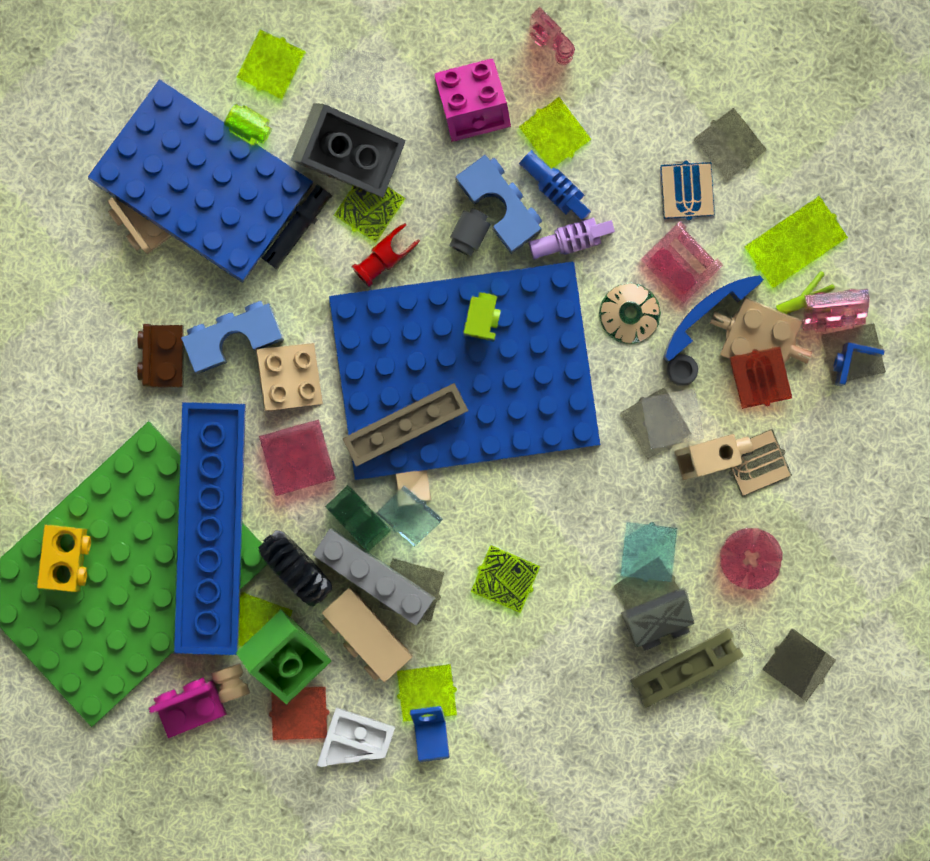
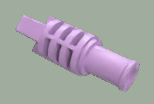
M593 217L559 227L554 231V234L537 240H530L528 243L532 257L535 260L557 252L566 255L602 244L600 236L613 233L615 230L612 220L596 224Z

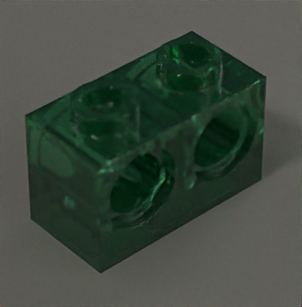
M347 485L325 506L367 552H370L392 531L350 485Z

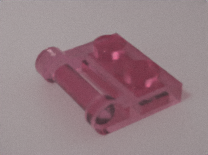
M679 221L640 260L684 304L723 264L718 259L714 260L685 230L687 227ZM677 239L706 270L699 275L670 243Z

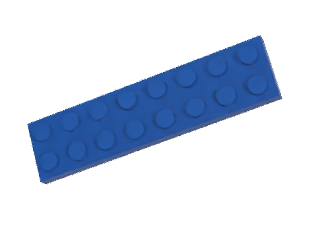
M182 402L174 653L237 655L236 652L239 649L246 404Z

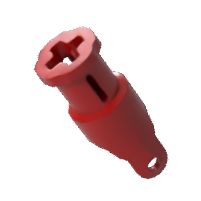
M406 223L395 228L371 249L372 253L360 264L351 266L368 287L373 285L372 281L385 269L390 270L418 245L419 239L403 252L398 254L393 252L391 241L407 225Z

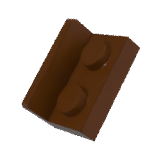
M143 324V331H138L137 343L138 349H143V362H138L137 378L142 380L144 387L183 388L184 343L181 338L184 337L183 325Z

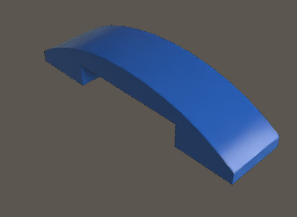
M760 275L743 278L729 283L708 295L685 316L675 329L666 347L663 359L668 363L687 347L693 340L685 331L728 294L738 303L764 279Z

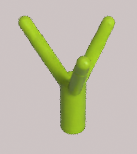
M823 272L817 274L800 296L776 305L777 310L785 314L804 307L846 313L848 308L833 304L811 302L835 290L834 285H829L811 293L824 277Z

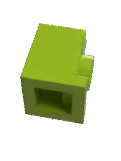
M479 292L478 297H471L464 329L465 336L494 342L496 333L490 332L491 327L497 328L501 310L495 309L497 296Z

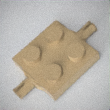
M744 297L738 312L732 319L715 311L713 313L714 318L710 320V324L726 329V340L720 352V355L731 359L779 347L784 363L792 357L807 364L812 355L811 351L796 346V335L802 324L801 320ZM761 353L753 354L751 356L757 357ZM766 355L759 357L764 365L771 363ZM748 358L745 366L753 367L755 358ZM756 360L755 366L762 364L759 360ZM765 365L766 374L775 378L772 365ZM762 366L756 367L757 371L764 373Z

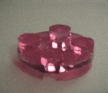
M742 528L729 535L721 547L720 567L725 577L732 584L743 589H761L771 584L777 578L782 563V549L778 541L770 533L758 528ZM747 550L751 553L757 552L759 554L755 567H752L751 564L745 565L743 563V560L746 558L744 553Z

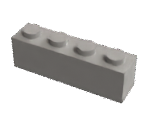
M334 528L329 529L312 554L414 625L419 624L436 599Z

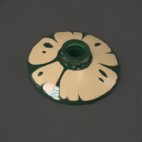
M626 283L608 291L601 302L599 316L601 325L608 336L620 343L635 344L643 342L652 336L659 325L661 312L659 302L650 290L643 285ZM633 307L636 310V316L628 318L625 315L626 308Z

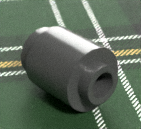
M471 208L470 212L463 211L450 236L452 241L449 246L471 257L474 251H478L491 225L486 221L488 216L474 208Z

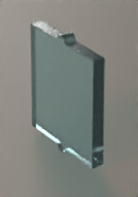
M405 485L376 513L393 528L394 532L401 534L414 547L443 520L426 505L425 500L418 498Z
M627 522L620 576L640 578L644 582L649 580L671 582L677 528L657 526L654 522H650L649 525Z

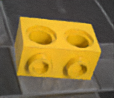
M57 525L44 526L37 588L78 592L80 591V586H85L87 567H83L84 554L88 555L91 547V536H87V529ZM65 534L71 535L75 541L74 548L70 552L64 551L60 545V540ZM61 565L68 567L71 572V577L66 583L60 582L56 575Z

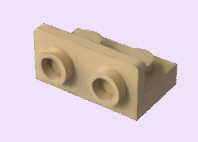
M112 197L108 200L112 207L108 213L118 226L124 223L130 232L126 237L136 251L142 248L148 254L172 237L118 199Z

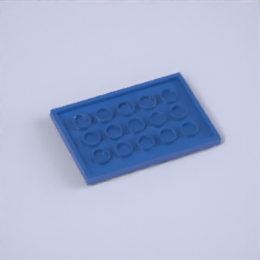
M160 79L88 175L89 181L242 283L313 185L312 180Z

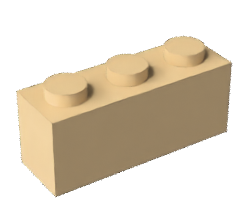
M352 587L348 588L322 612L326 617L322 620L324 625L334 635L339 632L344 637L346 642L343 643V646L354 658L358 655L362 657L367 663L364 669L375 681L380 678L385 683L413 657Z

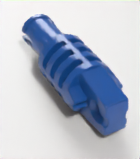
M533 150L520 161L519 165L539 182L537 184L538 189L565 215L572 210L581 220H584L591 213L580 201L585 196L583 192L558 168L551 169Z

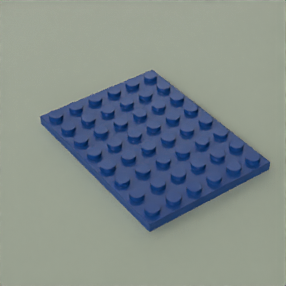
M574 261L329 296L348 435L455 383L468 409V412L357 467L352 459L355 480L600 445ZM479 292L497 296L495 309L501 310L497 328L491 327L490 332L496 333L494 342L464 335L471 297H478Z

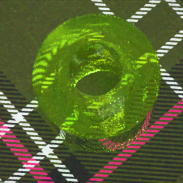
M235 104L224 121V125L229 128V132L253 146L259 142L264 144L272 131V128L269 127L270 120L246 105L241 107Z

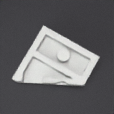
M336 707L317 766L325 767L340 763L385 758L395 727Z

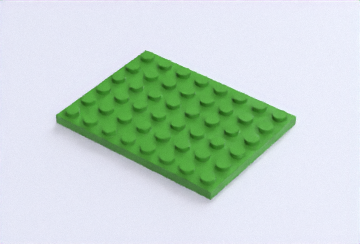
M150 421L141 427L0 558V628L91 727L100 721L174 652L180 453ZM243 522L240 590L268 565L259 553L258 547L262 542ZM45 525L87 529V536H91L90 552L88 555L84 554L83 567H87V579L85 586H80V591L69 592L37 588ZM65 534L61 538V548L66 552H70L74 548L75 541L71 535ZM61 565L56 575L60 582L66 583L71 577V572L68 567Z

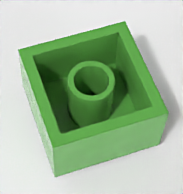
M282 610L236 652L248 672L286 704L332 661L318 641Z

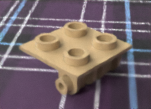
M314 343L256 349L264 411L271 412L287 408L323 404Z

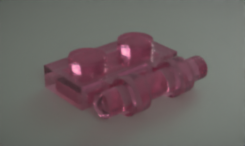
M539 7L530 16L529 29L532 31L530 33L531 38L539 46L543 47L546 45L550 50L553 49L556 52L555 60L558 64H570L575 52L574 44L561 32L562 29Z
M848 289L842 292H818L813 295H805L804 319H802L803 331L815 330L816 333L826 332V328L843 327L845 330L854 329V325L866 324L870 302L868 289Z

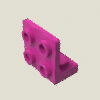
M487 59L434 74L451 142L511 127L507 101L494 59Z
M204 677L183 686L184 692L179 694L173 689L153 698L155 704L148 708L150 714L158 712L168 738L227 715L223 703H220L219 692L213 680L205 682Z

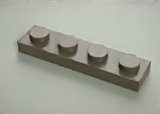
M455 383L342 439L357 467L468 412V409Z

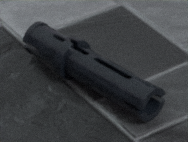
M316 184L314 190L302 206L298 205L295 208L296 214L266 254L262 256V259L278 270L281 263L311 223L315 225L318 221L317 215L333 195Z

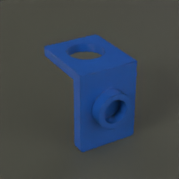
M850 342L843 344L842 353L836 354L833 371H837L835 385H846L853 351L879 357L884 355L885 350Z
M441 706L410 710L415 726L419 762L450 758L446 720ZM433 714V716L421 717L423 715Z

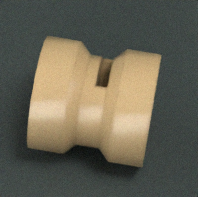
M241 663L211 673L213 682L221 685L218 693L220 703L250 694L248 684L239 678L243 674Z

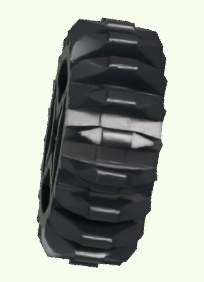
M276 530L272 535L267 536L258 547L260 555L269 567L307 605L315 606L317 603L322 602L332 590V583L300 546L283 531Z

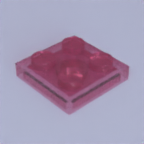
M319 419L259 436L276 496L336 479Z

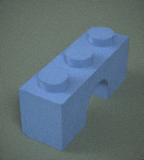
M484 155L458 174L455 179L474 205L486 197H496L504 203L506 214L501 221L493 226V231L512 254L541 232L542 228L539 224L542 220L532 207L527 210L520 201L524 196L513 182L508 185L501 176L505 171L495 158L489 160Z
M258 301L244 307L245 313L234 317L233 312L216 318L217 324L205 328L204 324H200L188 329V335L181 338L195 373L200 374L227 363L223 354V343L228 336L234 333L245 334L255 351L256 349H263L283 341L284 338L269 303L263 305L262 301Z

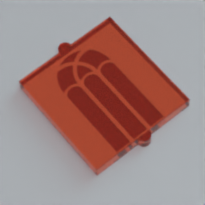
M781 347L761 351L753 349L751 353L730 357L742 409L763 404L770 406V403L792 399Z
M326 686L304 687L288 704L271 692L272 711L269 712V716L272 717L273 740L326 738L327 715L330 713L326 709Z

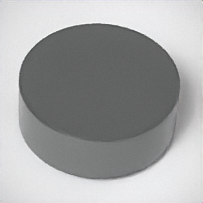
M685 354L675 356L667 365L668 378L679 386L692 383L698 375L696 361L691 356Z

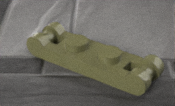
M727 628L632 678L630 681L634 689L638 688L643 697L640 699L643 706L647 708L742 658L744 655L740 647H735L731 639L734 636L730 629ZM721 645L725 655L717 659L712 649ZM657 678L662 688L653 691L649 682Z

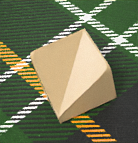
M427 470L396 474L400 505L431 500Z

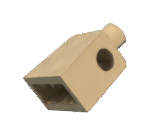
M734 434L675 450L682 479L687 480L741 465V457L753 454V445L748 436L735 439Z

